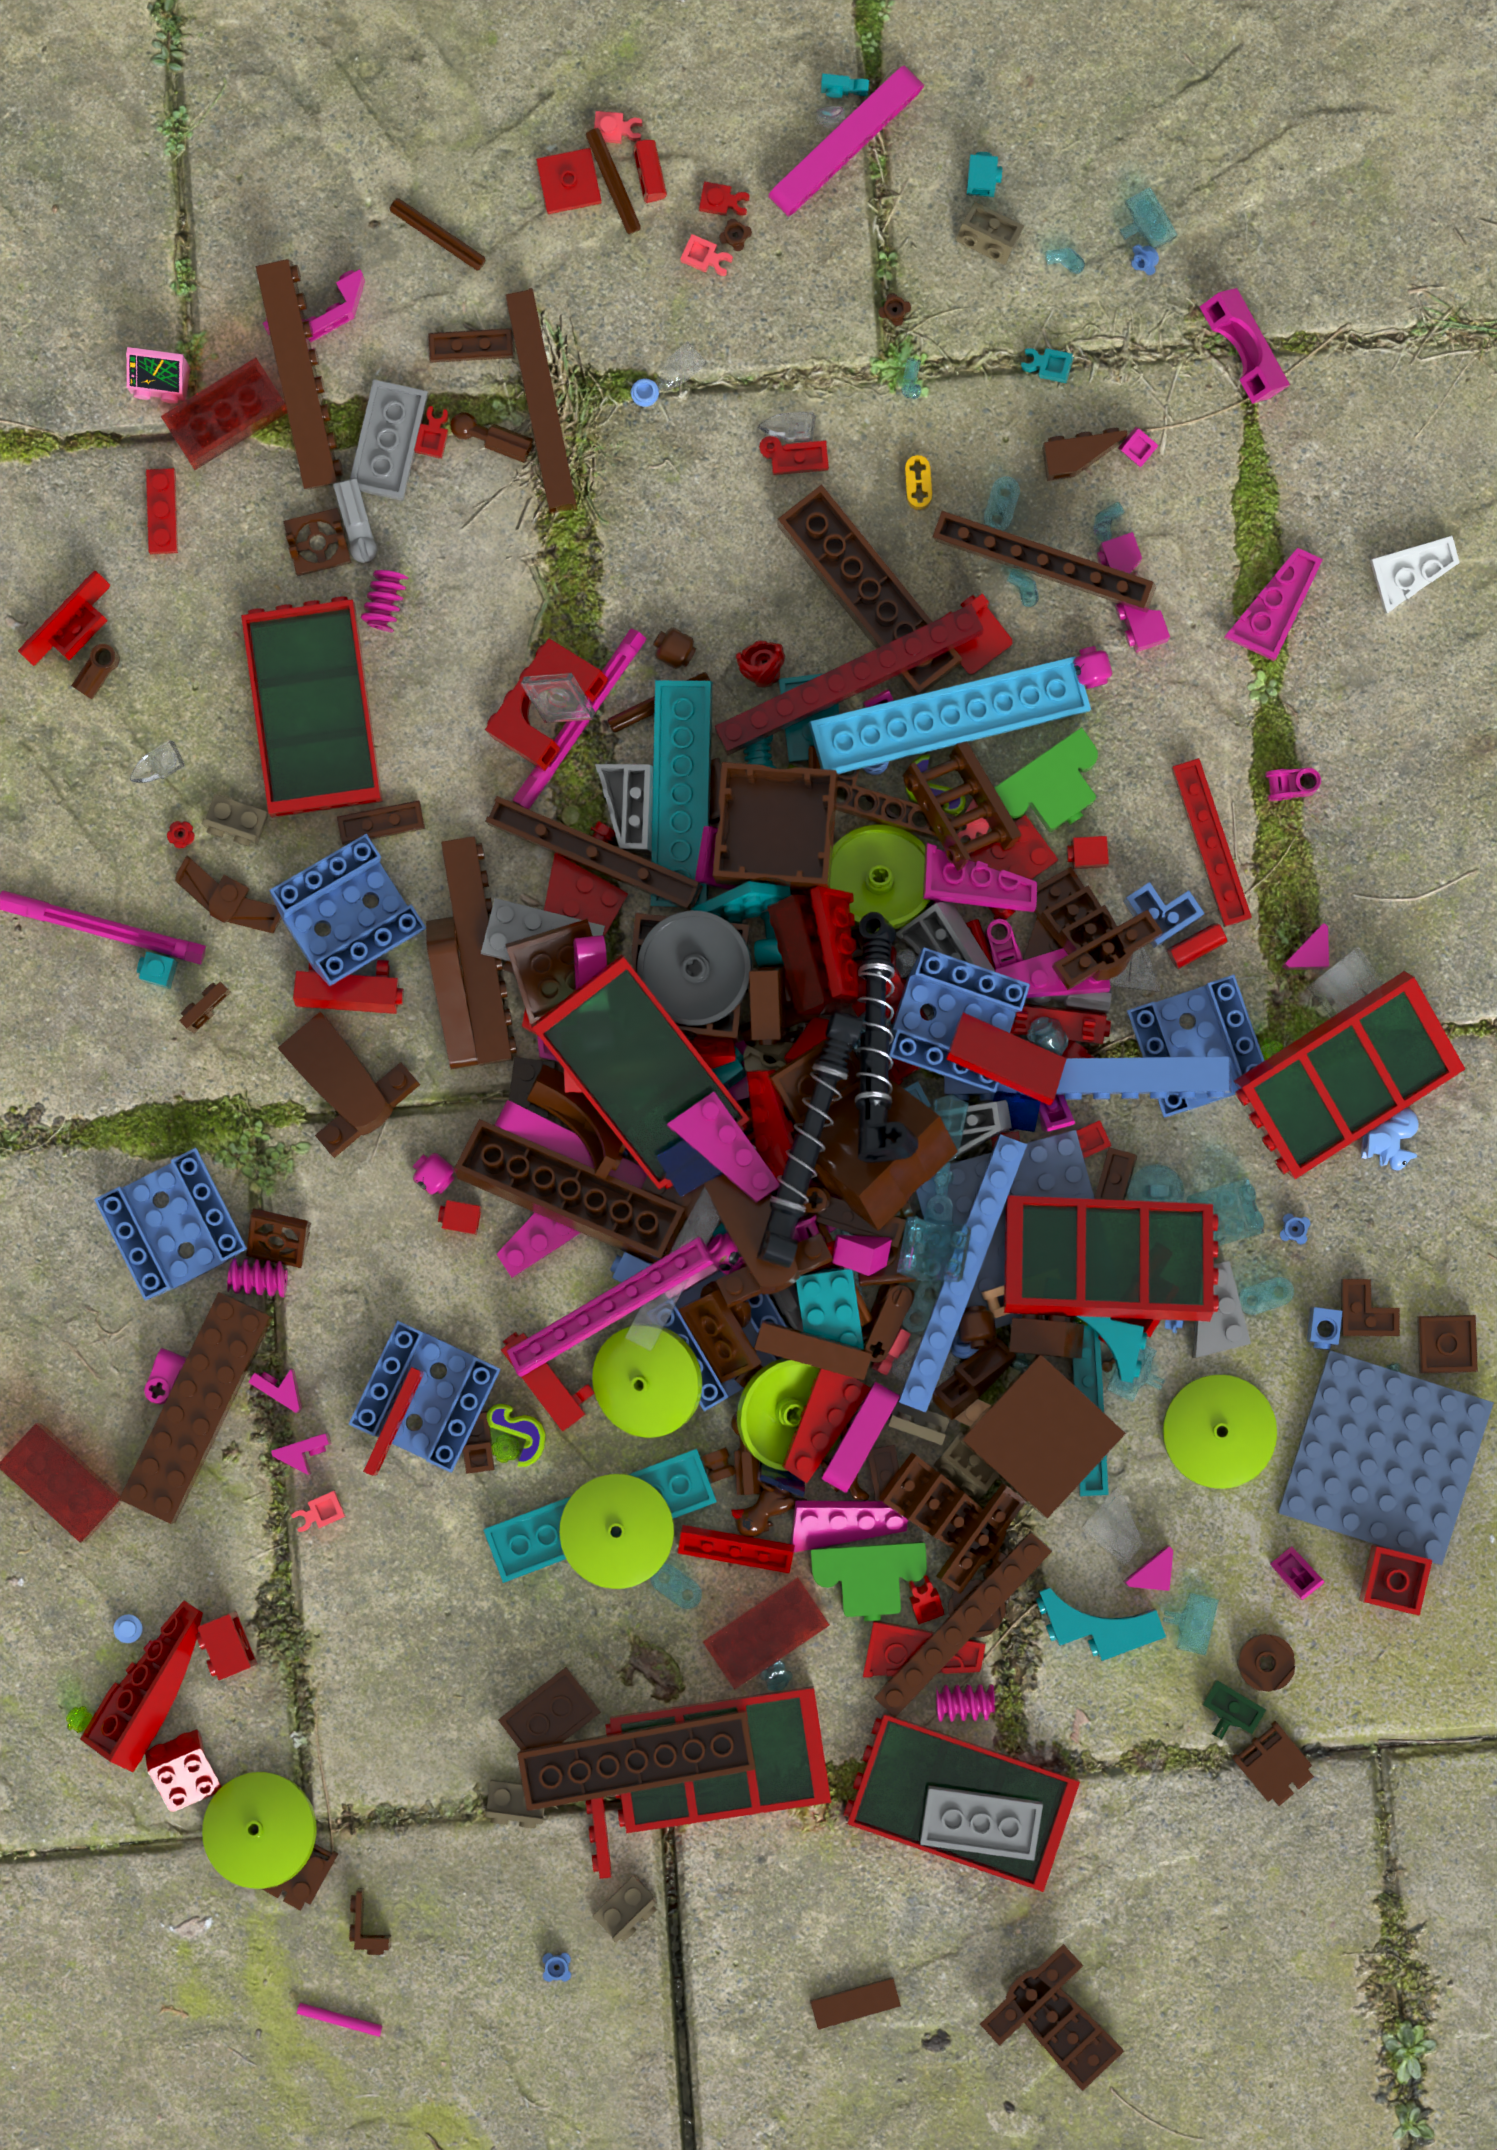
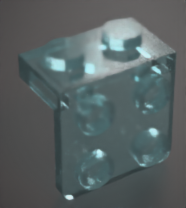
M1249 1179L1229 1183L1187 1197V1203L1213 1204V1214H1218V1229L1213 1231V1241H1218V1246L1264 1233V1219L1257 1209L1255 1202L1256 1192ZM1191 1217L1199 1245L1203 1249V1217Z
M907 1217L897 1273L918 1281H961L964 1274L971 1228L967 1225L932 1224L917 1217Z

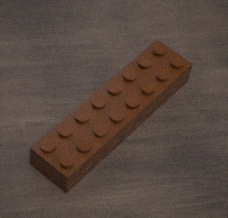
M822 484L777 519L779 529L876 649L932 623V620ZM952 649L898 676L914 696L924 694L961 664L962 658L955 649Z
M481 1119L478 1120L454 1167L457 1179L651 1264L669 1255L687 1219L684 1207L610 1175L603 1179L595 1175L594 1168Z
M218 1292L119 1500L169 1524L176 1523L272 1322L273 1316Z
M746 1709L519 1750L517 1753L527 1811L756 1770Z

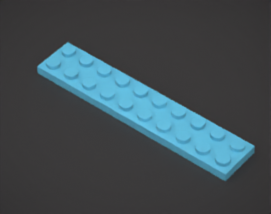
M1076 656L810 721L808 724L821 769L836 770L837 774L957 745L958 743L986 738L1089 712L1091 707L1086 689L1083 684L1079 683L1073 664Z

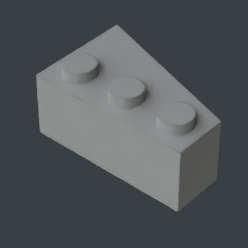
M595 764L603 787V794L608 804L619 848L630 853H652L653 766L647 764Z
M953 902L935 903L896 932V935L915 948L914 951L920 954L924 947L995 972Z
M1007 1100L934 1111L940 1115L958 1150L949 1161L1012 1128Z
M1230 1261L1213 1265V1268H1218V1284L1214 1285V1295H1218L1219 1298L1218 1312L1213 1313L1210 1322L1195 1321L1192 1358L1251 1344ZM1203 1268L1198 1269L1196 1305H1203Z

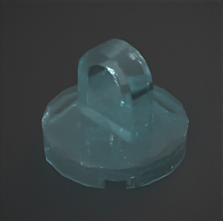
M1158 1164L1145 1166L1136 1172L1130 1181L1127 1191L1129 1201L1183 1203L1185 1193L1183 1182L1178 1174L1169 1167ZM1149 1215V1220L1159 1221L1168 1219L1171 1216Z

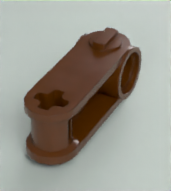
M901 1283L881 1284L870 1311L872 1321L863 1326L862 1338L863 1344H865L864 1349L872 1351L870 1350L871 1344L875 1348V1351H872L870 1360L872 1362H882L886 1359L907 1311L913 1303L915 1291Z

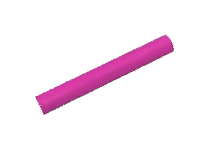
M299 2003L297 2010L299 2015L380 2037L383 2027L379 2024L304 2003Z

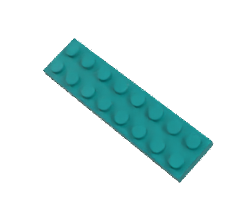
M655 680L651 862L695 880L703 827L710 826L713 682ZM700 883L703 889L695 906L708 901V885ZM651 895L650 906L678 907Z
M697 1449L628 1474L646 1481L657 1489L667 1502L673 1519L717 1502ZM571 1496L483 1529L503 1583L566 1559L561 1547L559 1531L563 1510ZM614 1526L612 1527L611 1534L612 1536L619 1537L622 1534V1530L620 1527Z

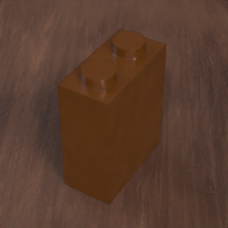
M784 966L755 967L749 971L752 1040H759V1045H773L787 1034Z

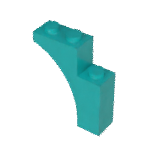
M1046 1278L1042 1297L1044 1299L1076 1300V1283ZM1085 1285V1300L1119 1302V1298L1115 1297V1291ZM1076 1316L1089 1324L1106 1342L1114 1357L1119 1380L1133 1383L1134 1377L1138 1378L1141 1371L1142 1361L1138 1360L1139 1350L1145 1349L1147 1333L1143 1332L1144 1327L1111 1320V1317Z
M1050 1587L1038 1590L1040 1597L1035 1598L1041 1615L1047 1614L1050 1624L1045 1625L1051 1642L1056 1640L1057 1644L1061 1646L1091 1635L1092 1639L1087 1641L1093 1657L1098 1655L1101 1661L1166 1638L1155 1609L1128 1617L1104 1618L1092 1616L1070 1607Z

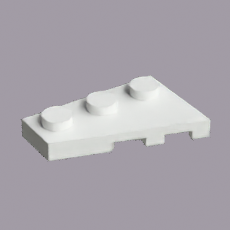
M1453 536L1370 560L1384 613H1389L1403 601L1409 599L1423 587L1460 563Z

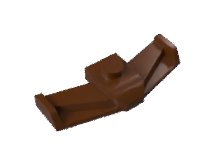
M189 856L185 857L176 874L175 882L210 913V916L223 923L229 922L274 934L282 919L276 905L245 898L250 889L226 875H223L218 884Z

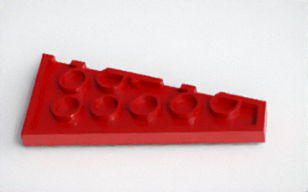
M554 853L544 911L580 920L588 919V922L605 926L603 936L605 937L625 902L628 893ZM525 1009L522 1028L537 1035L529 1022Z

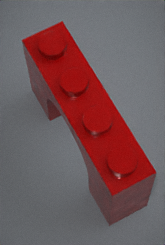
M548 638L546 643L538 648L535 658L529 667L522 671L519 681L513 690H510L505 695L503 704L497 713H494L489 718L485 731L494 740L543 771H546L561 748L553 739L531 726L529 722V708L533 699L538 693L548 687L565 686L589 701L594 702L609 679L600 669Z

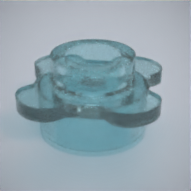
M782 1660L775 1661L773 1665L767 1669H762L759 1673L760 1678L767 1682V1688L772 1691L784 1689L793 1676L791 1671L785 1669V1663Z

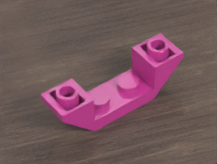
M360 269L355 272L354 270L345 272L339 277L340 280L336 282L345 303H335L328 307L326 313L318 318L312 316L305 320L310 321L313 330V337L309 338L310 343L355 318L365 284V279ZM265 321L263 326L267 334L270 335L268 322Z

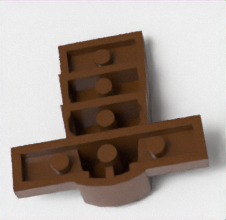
M1072 867L1037 885V902L1034 913L1059 945L1068 953L1066 957L1055 962L1052 966L1067 990L1090 977H1093L1096 981H1101L1118 976L1126 969L1135 951L1161 937L1163 934L1148 910L1117 927L1107 907L1100 905L1089 885L1086 887L1083 885Z
M321 1011L278 1047L280 1052L302 1077L339 1113L336 1118L315 1135L334 1158L361 1135L364 1136L382 1126L393 1112V1108L420 1086V1083L402 1062L376 1083L364 1064Z
M724 1174L704 1183L717 1214L745 1267L716 1280L728 1308L761 1293L772 1294L783 1291L793 1285L801 1275L833 1261L821 1233L798 1242L794 1260L789 1268L757 1259L756 1257L771 1213L769 1204L772 1194L770 1193L756 1203Z
M912 1452L878 1498L916 1526L955 1549L936 1577L959 1594L965 1589L979 1567L988 1562L998 1552L1004 1541L1006 1529L1026 1503L1024 1498L1002 1483L985 1508L982 1509L965 1492L957 1488L946 1477Z
M1063 1944L1038 1969L1026 1970L1017 1976L1008 1989L1006 1999L980 2025L1001 2046L1025 2023L1061 2069L1084 2091L1125 2051L1075 2000L1061 1989L1084 1966Z

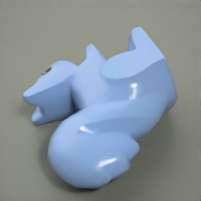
M1405 1108L1363 1135L1361 1158H1371L1374 1154H1378L1380 1166L1387 1165L1389 1161L1392 1170L1399 1171L1405 1167L1411 1159L1417 1157V1154L1400 1149V1139L1411 1138L1418 1131L1419 1122L1416 1114L1411 1109Z

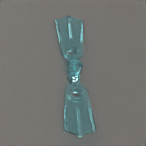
M953 1094L933 1100V1111L940 1115L958 1150L949 1161L954 1160L959 1153L969 1103L960 1100ZM949 1161L934 1176L936 1195L928 1201L918 1247V1253L926 1256L933 1262L953 1257V1204L947 1197L948 1184L952 1183L954 1175L950 1170L951 1162ZM936 1203L943 1205L944 1210L942 1213H938L935 1210Z

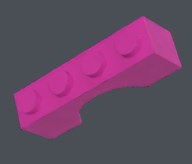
M1237 288L1219 292L1200 306L1212 331L1225 336L1238 351L1243 365V373L1239 380L1252 404L1271 399L1290 385Z
M1133 532L1102 542L1099 547L1100 552L1096 553L1099 564L1129 574L1142 560ZM1119 603L1115 605L1119 620H1124L1128 629L1124 631L1126 641L1129 647L1134 646L1136 653L1168 642L1170 635L1161 611L1148 609V612L1145 613Z

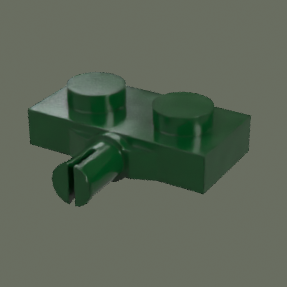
M1215 1680L1202 1702V1705L1214 1711L1218 1718H1220L1211 1734L1221 1740L1230 1725L1240 1727L1253 1734L1266 1712V1709L1218 1680Z

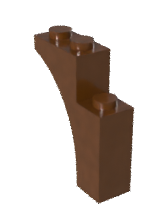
M543 1064L532 1085L527 1101L552 1113L570 1127L587 1148L593 1161L595 1175L606 1179L611 1169L617 1170L623 1158L619 1153H623L626 1147L584 1093L565 1092L563 1073ZM593 1091L600 1102H602L605 1093ZM615 1119L618 1124L621 1123V1121Z

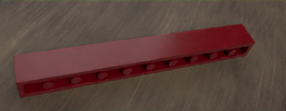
M969 604L715 725V731L727 756L973 640L981 636L984 629L972 604Z

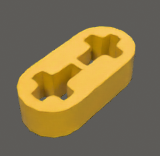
M920 455L910 457L905 465L906 498L909 506L915 510L927 508L932 499L930 464L925 457ZM916 462L919 463L920 467H925V470L921 471V480H916L915 471H910L909 469L913 468ZM921 485V492L923 495H927V497L923 498L922 503H917V499L912 498V496L916 494V486Z

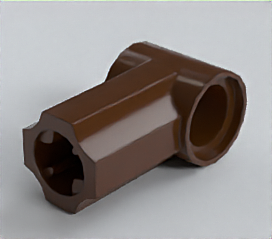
M107 644L96 645L90 653V658L71 686L93 700L111 671L118 666L120 662L118 652ZM103 651H110V662L101 665L99 663V655Z

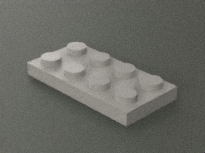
M373 379L350 479L357 478L361 492L404 501L415 454L416 440L429 395L428 391Z
M495 898L481 954L510 961L505 944L581 920ZM589 922L593 936L603 935L605 926Z
M928 1786L920 1845L1034 1861L1043 1803L1040 1801Z

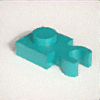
M822 73L821 93H826V96L841 98L843 95L848 96V93L857 96H868V79H850V76Z
M1046 348L1043 356L1039 355L1035 349H1025L1026 356L1033 357L1034 361L1029 364L1022 362L1021 367L1024 371L1034 372L1038 369L1040 378L1067 383L1074 358L1072 353Z

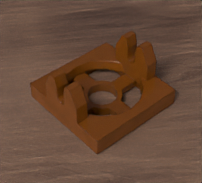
M338 508L283 521L289 551L297 576L352 563ZM321 521L329 524L336 533L326 536L323 532L319 531L317 522ZM309 524L311 534L308 536L307 541L296 543L299 531ZM316 535L323 536L326 540L325 547L321 550L312 549L310 546L312 537ZM339 543L336 553L326 560L325 551L329 545ZM310 550L316 554L318 562L314 563L306 560L299 552Z
M253 1208L250 1216L246 1256L269 1260L275 1263L281 1261L284 1265L302 1268L305 1249L310 1236L311 1222ZM263 1224L274 1225L273 1231L268 1233L260 1232ZM283 1227L293 1230L298 1240L287 1238L282 1232ZM277 1236L283 1240L284 1244L275 1245L270 1242L269 1238ZM286 1247L294 1249L288 1252H280Z

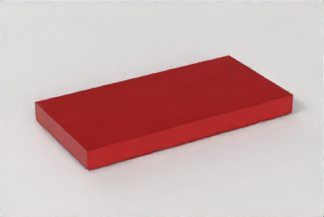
M964 1012L959 1018L946 1057L949 1061L1050 1106L1055 1099L1067 1060L1060 1055Z

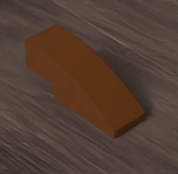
M996 1337L988 1343V1347L980 1349L955 1368V1374L935 1388L933 1402L953 1420L994 1384L1016 1359V1354L1009 1352V1347L999 1337Z

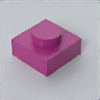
M1135 427L1118 449L1137 466L1142 467L1159 445L1143 431Z

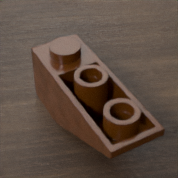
M1109 428L1103 430V434L1092 435V432H1081L1076 434L1075 438L1064 439V436L1048 438V442H1044L1042 447L1047 481L1076 477L1120 445L1127 437V430L1120 431L1119 428Z

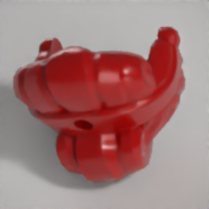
M759 640L746 647L742 654L741 652L736 654L741 674L751 682H754L756 687L766 688L778 682L780 669L786 657L781 644Z

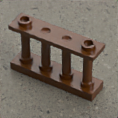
M967 741L958 743L949 755L950 760L923 772L919 770L914 762L909 765L902 775L906 788L913 793L942 843L947 859L950 863L954 864L957 871L963 869L969 861V853L994 842L1000 843L1003 850L1013 847L1022 836ZM954 770L960 774L964 784L934 796L927 783ZM967 794L972 795L978 807L948 820L941 805ZM980 818L986 819L992 831L962 844L955 829Z

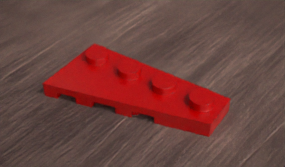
M817 886L811 889L810 892L812 908L815 912L818 926L817 933L823 951V962L826 965L829 980L828 987L832 998L850 1001L858 997L857 964L852 960V953L856 950V940L851 938V926L855 925V916L853 913H850L849 906L850 903L854 902V896L850 892Z
M776 1070L748 1071L747 1079L756 1151L780 1184L777 1177L783 1175L788 1159L785 1151L792 1147L793 1139L791 1132L794 1131L791 1120H788L785 1116L783 1109L785 1106L768 1077Z
M820 1368L816 1379L813 1381L806 1407L804 1406L800 1423L797 1431L794 1432L782 1464L784 1469L806 1483L815 1473L871 1390L870 1387L856 1378Z

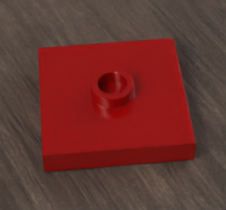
M591 148L536 158L547 215L602 204Z

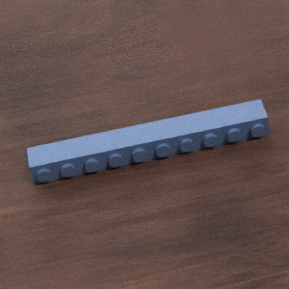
M1229 1056L1066 1058L1056 1095H1065V1100H1081L1082 1095L1093 1094V1099L1097 1100L1110 1099V1094H1122V1099H1139V1094H1150V1099H1167V1094H1179L1181 1099L1196 1098V1093H1207V1098H1225V1093H1231V1058ZM944 1076V1094L952 1096V1101H969V1096H980L981 1101H996L997 1095H1008V1100H1025V1094L1001 1083L998 1084L996 1093Z
M1001 1134L997 1137L898 1400L899 1403L923 1412L927 1411L1027 1146L1025 1143Z

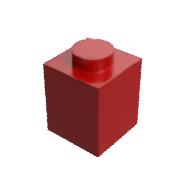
M1107 836L1073 838L1071 845L1066 847L1067 862H1072L1073 869L1105 868L1109 864Z
M447 1200L446 1206H440L438 1222L442 1223V1229L477 1235L482 1207Z

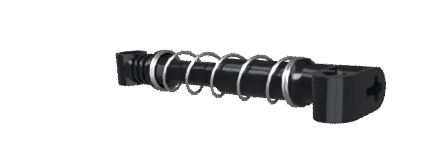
M870 912L863 916L859 923V932L863 936V959L859 964L858 976L866 980V997H860L857 1000L866 1003V1019L862 1023V1028H865V1032L861 1034L860 1047L856 1049L860 1052V1073L856 1074L857 1077H860L859 1094L855 1097V1107L859 1110L858 1158L861 1161L874 1163L909 1158L915 1154L919 1143L916 1135L904 1124L888 1122V1111L892 1107V1098L889 1094L893 1089L889 1082V1069L893 1065L892 1058L889 1056V1045L893 1042L894 1037L885 1028V1023L893 1017L894 1011L886 1003V998L895 989L894 984L889 979L895 975L894 965L891 963L890 958L891 944L895 940L896 931L882 914ZM886 980L892 987L888 995H886ZM886 1006L891 1010V1016L887 1020H885Z
M834 1010L830 1016L826 1028V1037L829 1038V1041L825 1040L824 1044L827 1045V1048L823 1047L822 1049L825 1054H821L820 1058L815 1060L814 1067H812L815 1071L810 1073L817 1080L812 1097L802 1098V1101L809 1107L804 1122L794 1124V1128L800 1134H795L791 1149L785 1151L788 1159L783 1175L777 1177L780 1185L776 1197L772 1196L770 1200L771 1213L756 1257L757 1259L789 1268L794 1260L798 1241L792 1238L798 1219L804 1215L806 1209L803 1204L809 1202L806 1194L811 1178L817 1176L814 1169L819 1153L825 1150L823 1142L819 1141L823 1127L833 1125V1120L827 1115L831 1101L839 1100L842 1097L835 1088L838 1081L847 1079L849 1069L847 1068L848 1062H845V1059L849 1060L850 1055H847V1052H852V1048H849V1046H854L859 1037L863 1019L838 1010ZM834 1092L839 1095L838 1098H833ZM826 1118L829 1119L831 1122L829 1124H824Z

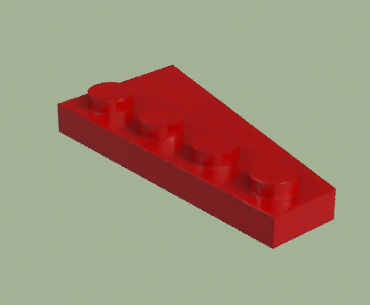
M873 1621L863 1677L894 1676L934 1632L882 1621ZM969 1639L938 1673L981 1672L986 1642Z

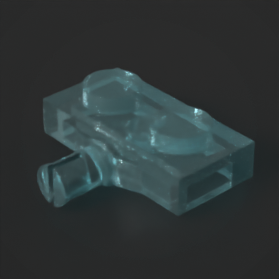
M1151 187L1126 200L1125 204L1133 217V223L1119 229L1124 240L1139 232L1145 237L1149 246L1157 249L1177 238L1178 234Z
M1146 1345L1144 1350H1139L1138 1360L1142 1361L1141 1371L1138 1378L1134 1377L1133 1383L1119 1380L1116 1366L1106 1390L1131 1402L1134 1401L1138 1390L1145 1383L1161 1390L1163 1386L1153 1382V1380L1164 1384L1165 1379L1150 1373L1151 1363L1157 1350Z
M1189 1592L1186 1607L1181 1614L1165 1610L1163 1615L1174 1617V1619L1163 1617V1622L1179 1625L1177 1649L1206 1656L1218 1599Z

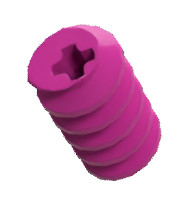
M375 570L373 576L379 581H372L370 583V587L375 591L367 593V598L372 602L364 604V609L369 613L361 614V619L375 629L392 633L394 630L387 624L388 622H397V619L390 614L391 612L400 611V608L393 603L394 601H403V597L397 594V590H406V587L400 583V580L409 578L401 573L390 570Z
M233 1258L228 1270L227 1291L229 1292L233 1286L234 1292L240 1294L244 1286L245 1293L251 1295L255 1287L257 1295H263L267 1288L268 1295L274 1296L278 1289L280 1297H285L288 1283V1268L284 1270L282 1262L278 1261L275 1269H272L269 1260H267L264 1268H261L259 1260H255L253 1266L249 1267L248 1259H244L242 1265L238 1266L236 1258Z
M978 1684L975 1693L971 1685H966L964 1693H962L959 1685L954 1686L952 1693H950L948 1685L943 1686L941 1693L938 1692L936 1687V1712L939 1722L943 1721L945 1713H948L950 1721H954L956 1713H959L962 1721L966 1720L968 1713H971L973 1721H977L979 1713H982L985 1721H988L991 1712L995 1715L994 1685L989 1684L987 1692H985L983 1686Z

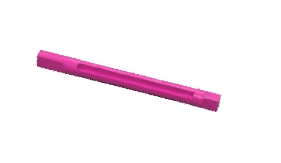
M632 628L628 631L602 670L609 679L594 702L583 697L554 739V742L561 748L546 771L537 766L534 767L512 799L517 805L527 809L531 808L571 747L647 640L639 631Z
M2 890L0 893V910L80 930L200 965L205 957V945L84 914Z

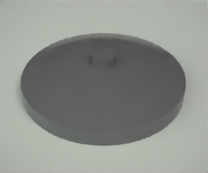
M684 911L665 918L649 932L639 952L637 974L674 1022L679 1024L705 1025L726 1017L741 1003L750 985L749 971L752 970V960L745 939L730 922L709 912ZM645 996V998H646V1000L648 1001V1003L654 1008V1006L650 1003V1001H649V1000L647 999V997Z

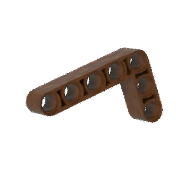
M860 769L853 770V773L849 776L842 773L837 774L838 789L842 790L845 794L844 802L836 803L837 811L940 841L919 804L856 786ZM861 797L869 798L872 802L871 810H862L858 805V799ZM887 805L895 806L899 811L898 818H889L885 813V807ZM944 812L948 820L955 817L952 814ZM915 813L922 814L926 820L925 826H916L912 821V815ZM960 828L955 829V832H956L957 834H958Z
M454 916L426 921L427 950L450 1068L452 1070L479 1065L460 964Z

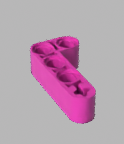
M603 935L574 938L576 989L607 966L606 946ZM608 986L577 1009L578 1032L585 1053L614 1049V1033L609 1019Z
M876 1381L873 1383L871 1390L863 1400L857 1415L821 1478L822 1480L847 1493L898 1402L899 1394Z

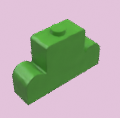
M1081 727L994 788L1013 820L1020 819L1026 813L1028 806H1030L1046 830L1053 832L1066 822L1069 825L1077 822L1084 816L1081 812L1094 803L1096 795L1080 772H1087L1092 769L1097 761L1098 751Z
M925 1542L811 1549L812 1575L815 1582L825 1588L833 1587L838 1581H841L843 1613L846 1617L864 1616V1621L881 1620V1615L898 1614L901 1611L899 1577L908 1582L912 1580L917 1582L925 1576L927 1570Z

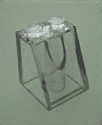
M1358 946L1308 985L1307 988L1332 1018L1383 985L1384 982ZM1395 998L1359 1020L1366 1033L1372 1030L1369 1024L1378 1018L1382 1022L1394 1012L1391 1007L1397 1003ZM1352 1026L1342 1031L1348 1039L1356 1035Z

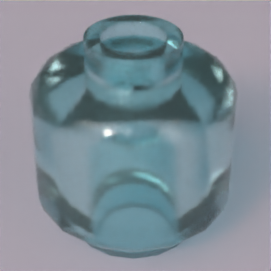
M1049 1017L1038 1018L1031 1024L1027 1032L1029 1042L1061 1056L1068 1046V1037L1057 1019Z

